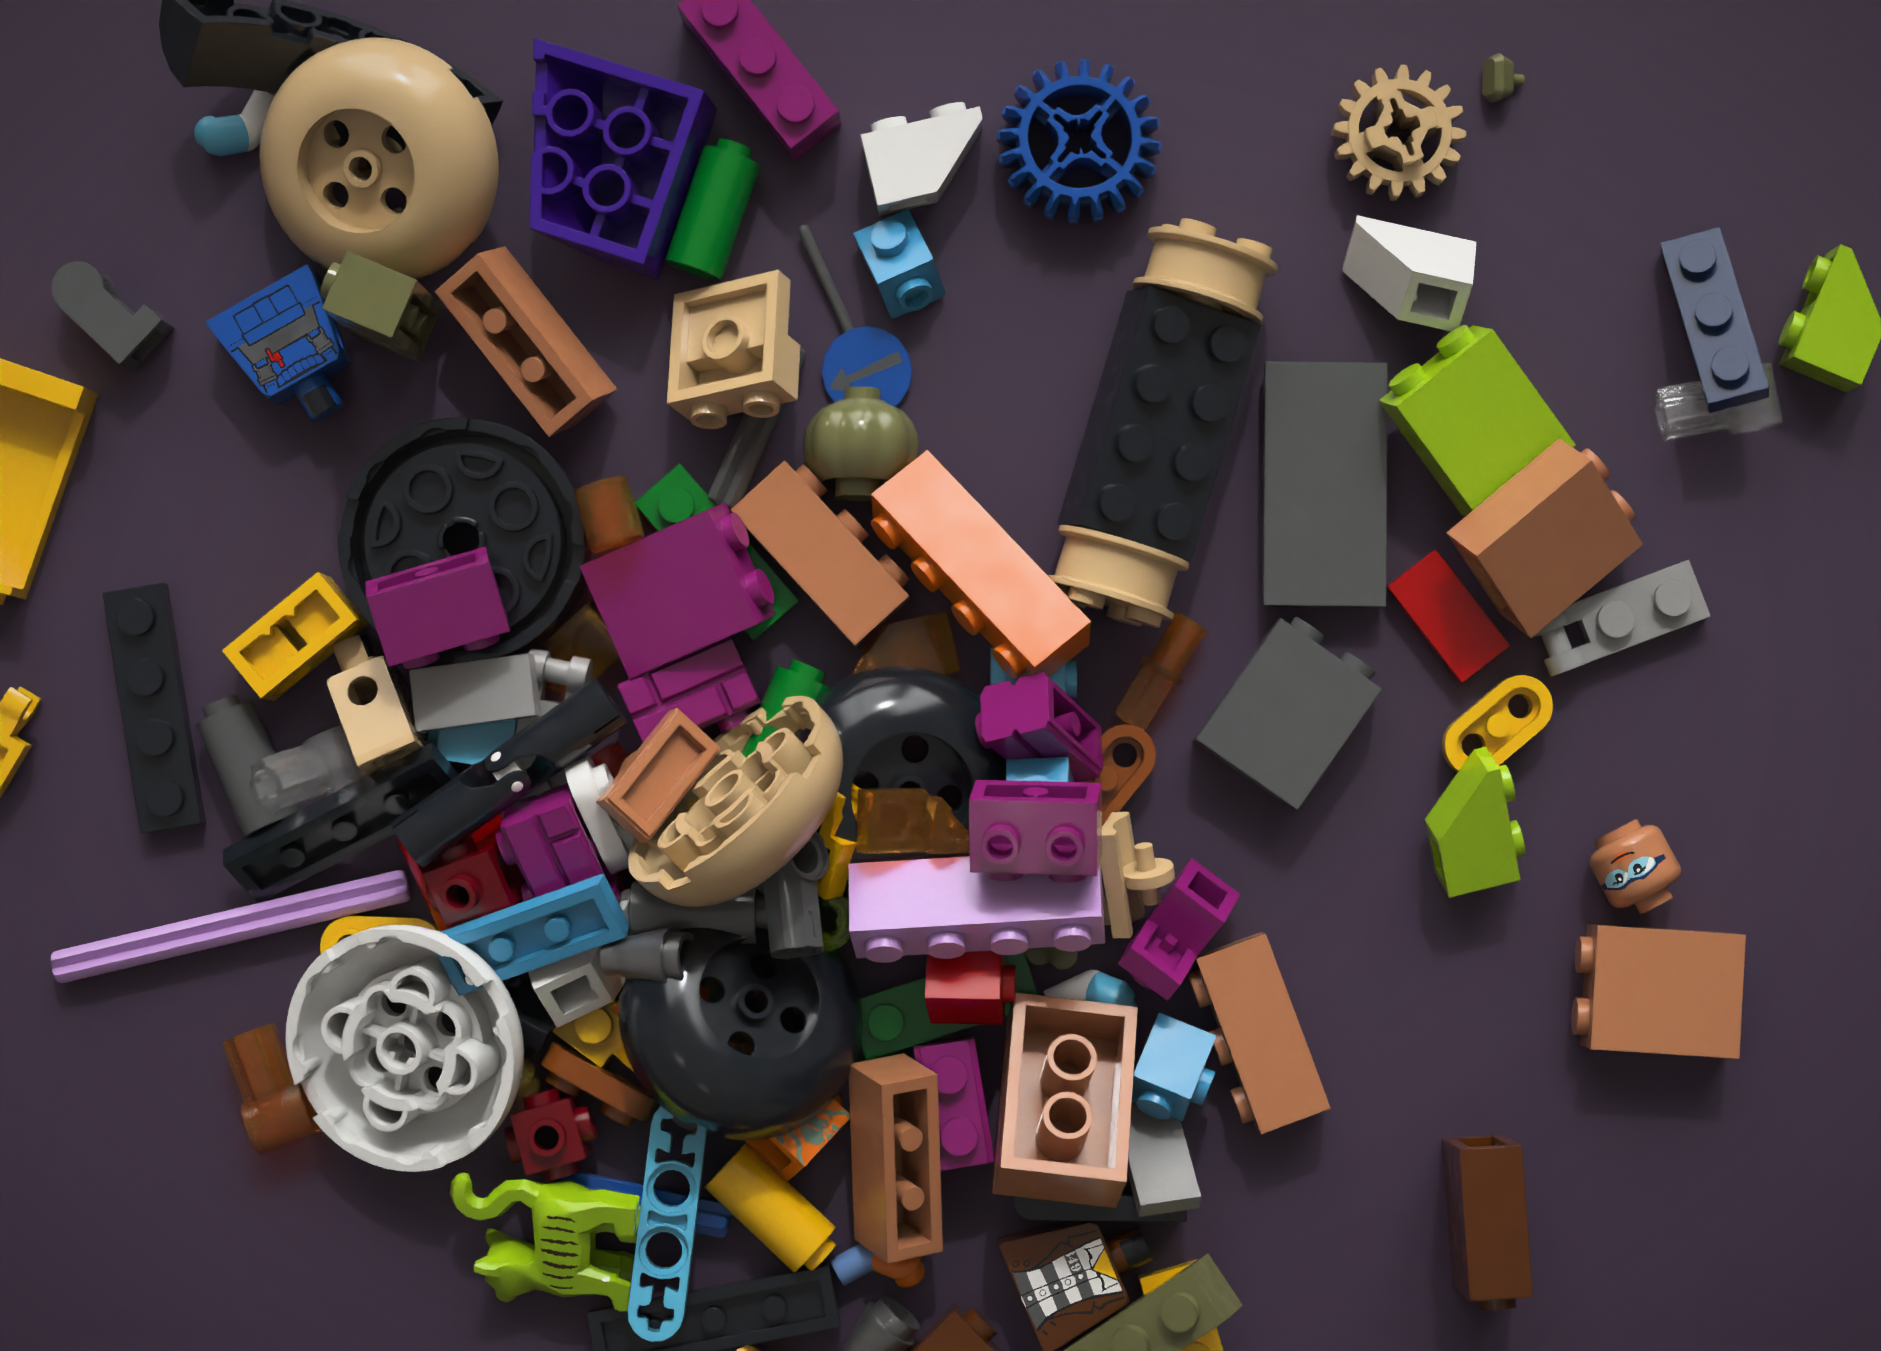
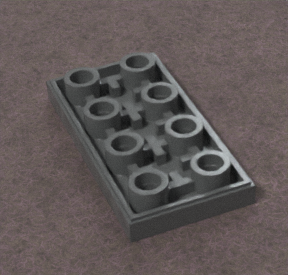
M1265 361L1263 365L1262 607H1386L1387 412L1378 401L1387 394L1388 363Z

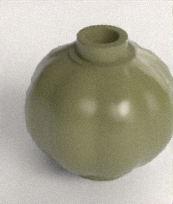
M873 387L845 388L844 399L821 408L810 420L803 439V456L808 469L822 484L835 487V498L843 501L872 502L871 494L919 455L918 433L913 422L902 410L881 400V390Z

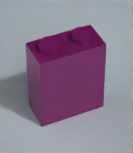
M726 502L579 566L629 679L757 625L775 615L771 606L774 602L772 586L764 572L760 569H755L746 549L749 546V536L746 527L735 512L730 513Z

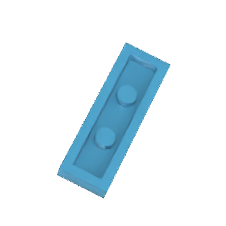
M604 873L441 932L460 944L467 945L479 954L503 981L625 938L630 925ZM437 954L459 996L484 988L482 985L476 987L474 984H467L465 981L466 975L458 961L451 957H442Z

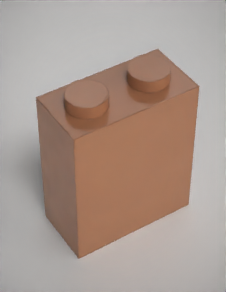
M1560 438L1446 532L1500 615L1530 638L1535 636L1643 545L1631 525V522L1636 518L1633 509L1616 491H1610L1605 483V480L1610 477V473L1604 463L1590 449L1585 448L1580 453Z
M1587 924L1586 936H1578L1575 947L1576 973H1584L1583 997L1574 998L1572 1005V1033L1580 1035V1046L1593 1050L1739 1059L1746 935Z

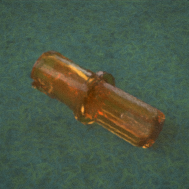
M1178 612L1174 613L1173 621L1166 628L1148 658L1145 656L1141 657L1139 662L1144 666L1116 709L1118 718L1128 725L1137 726L1142 730L1148 728L1174 685L1180 687L1183 683V680L1179 677L1203 637H1206L1208 634L1205 628Z

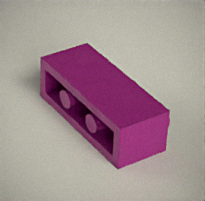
M683 0L677 5L682 22L793 162L841 126L840 113L837 107L751 0Z

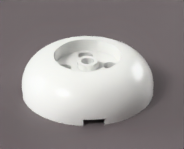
M385 925L366 929L344 938L331 948L325 950L308 967L296 987L288 1010L286 1052L294 1085L301 1083L309 1102L318 1114L313 1117L317 1125L341 1148L372 1165L396 1171L419 1172L441 1168L448 1163L463 1158L476 1150L493 1135L508 1115L516 1099L524 1067V1042L515 1004L500 977L479 954L467 945L460 944L442 932L413 925ZM437 954L442 957H451L458 961L466 975L465 981L467 984H474L476 987L482 985L484 988L459 996ZM387 997L391 1002L406 1004L404 1013H396L391 1010L387 1003ZM443 1013L447 1014L454 1022L455 1033L447 1031L443 1026ZM433 1066L442 1069V1073L436 1082L437 1089L432 1086L428 1078V1072Z

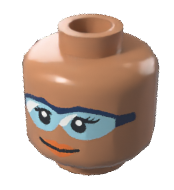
M1635 819L1594 841L1598 850L1590 857V868L1613 907L1626 908L1635 904L1641 915L1673 898L1668 886L1679 879L1682 870L1662 831L1657 826L1645 825L1641 827L1638 819Z

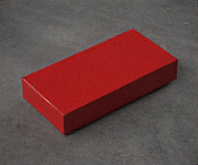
M1436 549L1386 586V590L1459 684L1463 683L1510 647V644Z

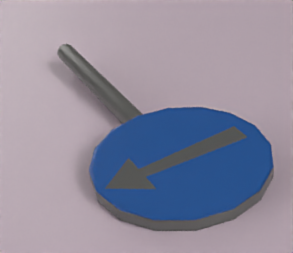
M805 224L801 225L798 230L843 331V334L832 342L824 356L822 377L825 390L832 400L837 402L840 399H844L845 388H878L881 390V400L897 406L910 388L912 366L908 351L897 337L884 329L869 326L854 328L810 227Z

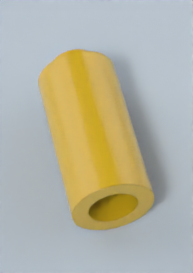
M747 1143L732 1156L704 1187L793 1272L797 1271L802 1265L813 1271L836 1246L829 1238L836 1226L789 1182H786Z

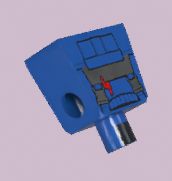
M306 264L205 322L216 338L269 401L280 405L297 396L311 422H317L334 414L344 406L329 377L347 368L351 362L337 321L322 309L326 300L320 296L323 282L318 273Z

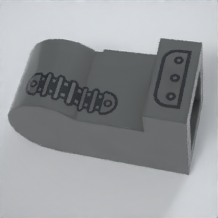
M74 261L66 263L58 269L52 279L51 292L56 304L118 364L132 372L174 329L163 316L146 304H143L134 313L116 296L115 285L110 277L87 262Z

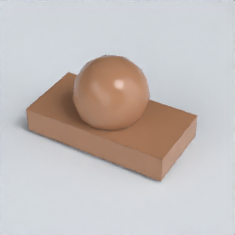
M678 708L671 709L638 750L625 758L617 776L596 803L640 843L647 842L657 832L721 748Z

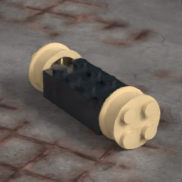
M1182 218L1179 226L1162 224V226L1151 227L1148 230L1147 238L1154 243L1145 276L1134 278L1132 284L1134 289L1127 291L1057 522L1060 525L1058 533L1065 537L1064 545L1055 575H1047L1078 608L1085 609L1088 606L1103 610L1104 605L1109 606L1106 617L1141 627L1143 624L1160 628L1162 620L1173 621L1175 614L1167 609L1178 571H1188L1190 564L1187 561L1192 559L1262 326L1264 316L1256 309L1266 277L1275 276L1279 267L1276 262L1270 259L1273 251L1270 246L1244 238H1238L1236 243L1215 237L1217 231L1215 227L1187 218Z

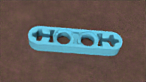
M662 1106L654 1113L651 1123L628 1304V1321L633 1331L642 1339L651 1342L664 1341L672 1337L682 1325L685 1316L708 1134L707 1128L697 1124V1132L687 1134L683 1140L682 1154L694 1152V1166L678 1159L657 1161L658 1148L670 1153L673 1141L672 1132L663 1129L662 1123L664 1119H671L674 1116ZM667 1170L679 1171L689 1181L690 1192L688 1198L679 1205L670 1206L664 1204L655 1194L654 1184L656 1178ZM657 1233H671L679 1239L682 1245L681 1258L671 1267L656 1266L647 1255L648 1241ZM642 1273L658 1279L680 1278L679 1289L668 1284L665 1287L664 1307L674 1309V1318L664 1319L660 1329L649 1327V1317L641 1315L639 1312L640 1305L646 1306L650 1304L655 1283L643 1285L641 1282Z

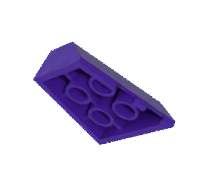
M533 38V60L536 62L535 92H532V115L535 117L534 153L531 154L530 229L602 262L659 280L664 259L702 148L707 142L718 109L704 90Z

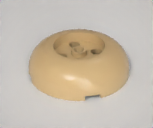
M361 38L339 43L318 52L297 67L283 82L270 104L263 123L259 151L260 172L268 203L275 218L290 240L305 255L327 270L334 262L341 264L346 251H350L418 280L450 265L471 243L476 241L490 217L496 198L499 177L498 151L490 120L479 98H473L462 82L451 72L453 68L430 51L411 43L389 38ZM334 120L341 121L348 129L349 138L344 146H339L341 137L333 126ZM393 126L404 139L407 145L404 150L395 140L386 137L389 127ZM366 159L371 164L372 169L368 168ZM336 182L344 185L348 191L349 198L345 206H342L334 196L333 186ZM395 187L404 193L407 201L404 210L401 207L389 209L385 200L386 192L389 188Z
M806 696L787 697L781 706L783 710L779 711L767 722L766 711L761 707L747 715L739 726L720 734L713 740L721 750L653 837L644 843H640L635 838L633 839L628 857L629 871L647 891L659 899L680 906L702 907L723 903L752 890L785 866L805 846L822 824L833 805L843 772V751L839 734L831 718L815 700ZM765 726H773L779 729L768 736L763 742H759L756 750L747 757L741 753L744 745L753 733L760 735ZM807 728L812 730L804 744L794 735L799 729L804 730ZM699 798L691 809L686 805Z

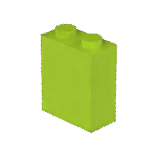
M1462 325L1444 336L1436 346L1440 352L1422 366L1416 363L1398 373L1389 383V387L1392 390L1378 401L1460 514L1464 516L1472 512L1559 438L1572 447L1576 446L1494 330L1472 325L1470 328L1467 325Z

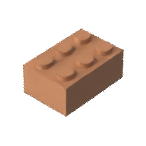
M1016 993V1003L1012 1002L1006 1021L992 1194L1110 1208L1117 1207L1127 1182L1138 1007Z

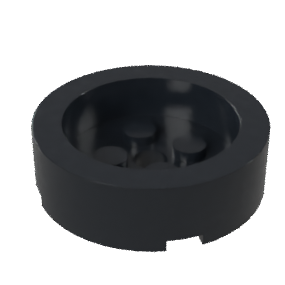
M452 417L429 421L407 429L381 446L367 460L356 475L346 495L347 501L342 515L340 534H338L339 563L351 598L365 619L375 629V623L366 598V581L451 557L452 555L446 546V538L449 531L460 524H469L478 530V548L486 546L507 614L510 631L499 634L500 640L483 649L466 651L463 645L441 651L439 652L440 657L435 662L449 665L525 654L531 648H536L562 626L579 601L586 581L579 566L591 561L592 537L587 510L580 492L565 469L542 446L509 426L485 420L470 419L468 417Z

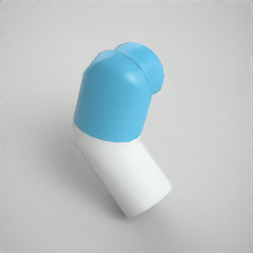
M254 90L241 114L217 118L212 115L203 117L198 121L194 129L196 142L207 153L216 156H227L254 150L260 144L263 123L274 96L268 92Z
M1087 970L1043 991L1045 996L1137 1007L1134 1001L1135 993L1125 981L1098 970Z

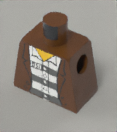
M1064 1221L998 1238L1000 1250L1043 1351H1055L1125 1306L1130 1300L1119 1275L1153 1261L1139 1226L1104 1240L1097 1221Z

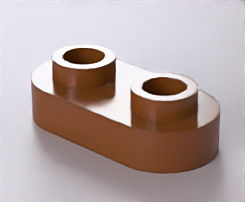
M1117 725L1102 734L1103 771H1101L1100 776L1097 778L1081 781L1102 783V826L1111 812H1119L1148 777L1155 765L1156 749L1151 737L1144 730L1134 725ZM1119 744H1128L1135 751V761L1129 767H1120L1113 760V751Z
M556 1041L551 1042L540 1062L542 1066L549 1070L545 1078L548 1083L574 1097H577L582 1089L599 1098L603 1102L598 1110L627 1127L632 1126L635 1118L648 1122L658 1104L645 1089L606 1067L600 1068L581 1053Z

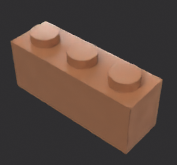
M506 246L477 253L434 291L548 437L576 426L618 390Z
M784 460L731 509V512H735L741 518L751 535L857 649L910 600V596L903 589L910 579L887 554L877 561L861 544L869 534L846 509L836 516L820 498L828 490L804 464L794 471Z
M1259 932L1199 954L1194 961L1197 970L1187 974L1188 981L1198 1007L1203 1008L1210 1005L1218 1028L1208 1033L1216 1035L1213 1048L1221 1067L1231 1063L1240 1086L1230 1089V1093L1242 1124L1253 1121L1256 1130L1260 1134H1264L1331 1109L1266 933Z
M904 1053L853 1063L849 1073L854 1240L887 1264L942 1252L938 1074Z

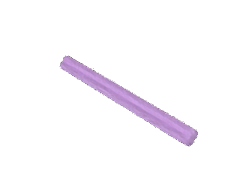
M391 871L57 950L51 954L52 972L59 983L75 981L408 902L411 899V888L405 871Z

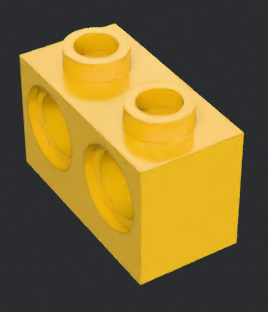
M317 572L226 646L222 652L261 699L275 701L334 653L333 647L336 644L355 636L369 623L330 576Z

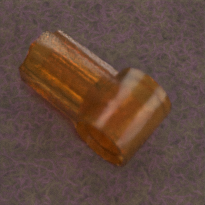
M627 476L602 479L574 490L573 494L591 552L609 549L615 551L644 537L643 520L634 502Z
M275 1022L222 1042L233 1075L245 1102L241 1105V1113L247 1134L255 1150L260 1155L320 1132V1127L313 1120V1117L318 1114L309 1102L301 1083L294 1085L287 1054Z

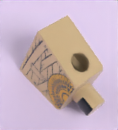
M367 635L352 636L336 644L333 647V651L342 672L330 677L327 680V686L357 766L367 774H371L428 745V733L416 732L412 696L400 670L395 666L388 667L384 656H375Z

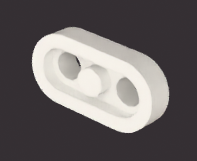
M589 756L572 762L564 768L567 782L605 866L611 874L629 868L628 857L634 837L596 803L598 798L614 780L609 768L605 763L596 766Z

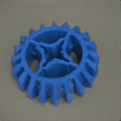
M1088 59L1080 60L1078 76L1069 77L1068 66L1064 61L1056 62V81L1052 83L1041 70L1035 71L1032 80L1038 93L1035 94L1027 87L1019 85L1014 90V97L1024 109L1005 106L1002 111V118L1017 128H1004L997 132L998 143L1004 146L1015 147V149L1005 151L999 155L1000 167H1020L1019 170L1008 178L1007 184L1009 188L1015 190L1029 183L1032 187L1026 192L1023 204L1027 208H1031L1036 205L1042 196L1048 199L1044 211V218L1048 220L1054 219L1059 205L1069 207L1067 215L1069 225L1078 224L1080 208L1082 207L1089 208L1090 218L1093 223L1102 222L1103 208L1101 203L1107 201L1112 211L1117 215L1123 213L1126 205L1120 191H1124L1132 198L1139 199L1143 195L1144 188L1133 175L1151 179L1156 172V166L1141 156H1155L1160 154L1161 151L1160 141L1143 137L1158 130L1160 125L1159 119L1153 116L1138 118V115L1143 113L1150 105L1151 100L1148 95H1139L1129 101L1127 96L1131 93L1135 80L1127 76L1117 87H1114L1110 84L1114 67L1109 64L1102 68L1099 79L1089 77L1091 65ZM1074 97L1088 98L1100 102L1099 105L1095 104L1087 113L1081 115H1070L1060 107L1053 109L1050 106L1060 100ZM1115 114L1124 125L1129 142V155L1123 166L1112 158L1113 152L1104 144L1101 136L1107 128L1108 122ZM1036 119L1046 127L1045 133L1052 138L1056 145V150L1043 171L1034 162L1028 144L1029 131ZM1093 126L1089 142L1090 152L1083 154L1082 149H1080L1079 154L1070 152L1065 158L1069 141L1067 134L1074 131L1077 137L1078 131L1087 133ZM1077 169L1089 170L1098 177L1104 175L1108 179L1104 183L1087 188H1072L1057 183L1059 180H1063L1071 171Z

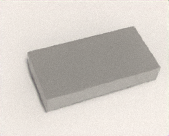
M527 653L409 670L416 732H430L541 716L533 654Z
M1132 1102L1127 1174L1138 1216L1143 1217L1200 1208L1201 1193L1181 1121L1171 1117L1169 1119L1151 1117L1139 1110L1136 1103Z

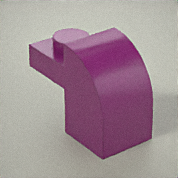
M1191 858L1162 894L1161 902L1153 906L1124 947V954L1117 964L1127 970L1138 984L1155 991L1168 1001L1182 984L1198 954L1225 923L1241 894Z

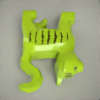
M461 1172L451 1181L450 1196L454 1206L466 1217L479 1221L499 1217L517 1201H521L532 1209L535 1245L496 1229L487 1228L485 1240L490 1248L485 1257L474 1263V1272L485 1275V1282L494 1288L496 1297L500 1301L510 1302L518 1295L532 1290L548 1292L563 1298L581 1295H601L610 1297L615 1310L628 1312L635 1255L626 1251L615 1252L596 1248V1233H615L621 1242L636 1243L641 1209L639 1205L640 1196L605 1189L592 1190L572 1180L541 1183L528 1179L506 1180L496 1187L488 1197L481 1198L473 1193L472 1182L468 1173Z

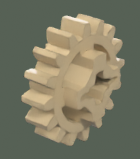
M1400 65L1394 79L1389 80L1385 71L1380 67L1375 69L1372 74L1373 86L1371 88L1359 79L1353 84L1351 91L1357 102L1342 99L1338 105L1337 111L1348 120L1334 123L1331 129L1332 136L1343 138L1346 143L1337 148L1334 156L1336 160L1351 158L1354 164L1346 176L1349 181L1358 178L1362 174L1369 178L1366 186L1367 194L1372 195L1381 184L1388 186L1390 201H1396L1402 192L1403 186H1408L1414 197L1418 198L1425 192V178L1437 186L1446 179L1447 176L1440 163L1455 167L1461 155L1452 149L1450 145L1462 143L1466 138V131L1452 127V122L1457 120L1464 111L1462 106L1446 107L1444 100L1451 90L1448 84L1438 88L1436 91L1428 87L1431 81V72L1425 70L1418 80L1414 81L1409 79L1407 65ZM1402 95L1416 99L1426 108L1420 109L1404 101ZM1374 102L1375 108L1373 111L1377 121L1374 126L1368 127L1364 132L1359 133L1361 115ZM1393 121H1395L1399 129L1409 128L1411 131L1404 145H1402L1398 137L1388 138L1386 135ZM1438 133L1436 150L1430 160L1424 164L1422 161L1424 155L1421 144L1423 140ZM1378 157L1393 164L1395 171L1379 166L1370 158Z

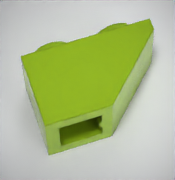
M1840 244L1827 252L1824 257L1817 255L1813 259L1802 283V289L1809 292L1801 313L1793 311L1783 327L1778 344L1786 347L1779 363L1780 365L1847 393L1863 383L1881 340V318L1853 250Z
M1486 747L1477 748L1472 751L1425 818L1435 874L1449 898L1521 880L1517 857L1526 855L1525 844L1517 820L1510 821L1507 802L1515 801L1513 780L1507 765L1498 766Z

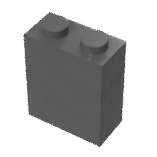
M1295 617L1290 624L1282 618L1275 621L1192 740L1291 810L1299 809L1382 690L1381 687L1371 681L1376 673L1371 667L1348 652H1345L1341 659L1321 646L1325 636L1298 617Z

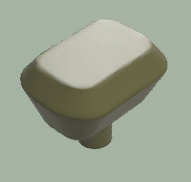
M1501 53L1492 55L1483 63L1482 94L1488 102L1493 103L1508 98L1513 94L1514 86H1523L1525 81L1524 75L1514 74L1513 61Z

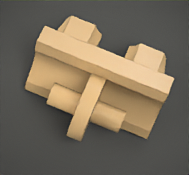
M1111 812L1102 826V856L1100 864L1104 882L1102 883L1104 925H1111L1113 939L1131 938L1133 935L1132 923L1143 918L1145 914L1144 905L1152 906L1161 902L1159 887H1163L1175 879L1174 864L1168 859L1154 858L1152 843L1142 842L1134 844L1129 812Z

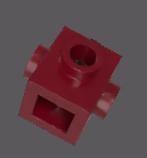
M469 835L442 854L423 873L426 880L425 890L428 901L436 912H440L447 929L515 905L522 898L521 885L526 883L518 864L508 866L504 861L498 848L496 836L475 843L472 835Z
M558 1088L522 1097L524 1108L509 1115L512 1126L504 1128L505 1141L513 1164L522 1162L526 1176L542 1171L545 1182L580 1172L578 1161L586 1159L593 1153L591 1142L598 1140L595 1121L589 1105L580 1106L578 1096L568 1095L560 1098ZM541 1126H551L557 1131L559 1140L554 1148H544L541 1146L537 1133Z

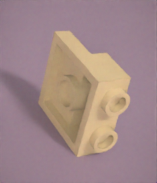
M774 270L674 294L667 404L690 420L694 426L703 429H718L727 424L728 415L741 412L758 418L773 417L779 413L780 404L798 400L800 344L788 335L791 280L779 270Z

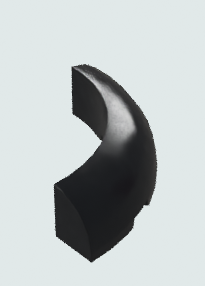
M162 0L159 19L163 53L170 71L183 88L200 86L234 87L276 94L283 82L297 67L313 55L333 45L361 38H389L407 42L388 32L346 16L287 0H272L269 8L234 3V0ZM447 63L453 68L451 72L462 82L472 97L479 98L492 126L501 109L503 100L457 67ZM393 126L389 127L386 134L406 145L399 132Z

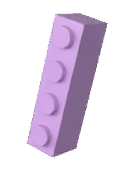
M970 856L849 864V933L856 958H867L874 962L887 963L899 960L905 955L930 954L935 958L952 959L962 956L965 952L992 950L1001 955H1016L1025 952L1028 948L1055 947L1062 951L1074 952L1084 950L1091 944H1105L1101 864L1099 865L1097 876H1087L1086 879L1073 883L1053 881L1047 874H1024L1020 879L1012 881L992 880L986 876V873L970 872Z

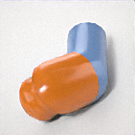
M860 1243L830 1259L838 1278L844 1286L874 1271L895 1279L899 1287L911 1288L916 1286L925 1274L921 1256L887 1264Z

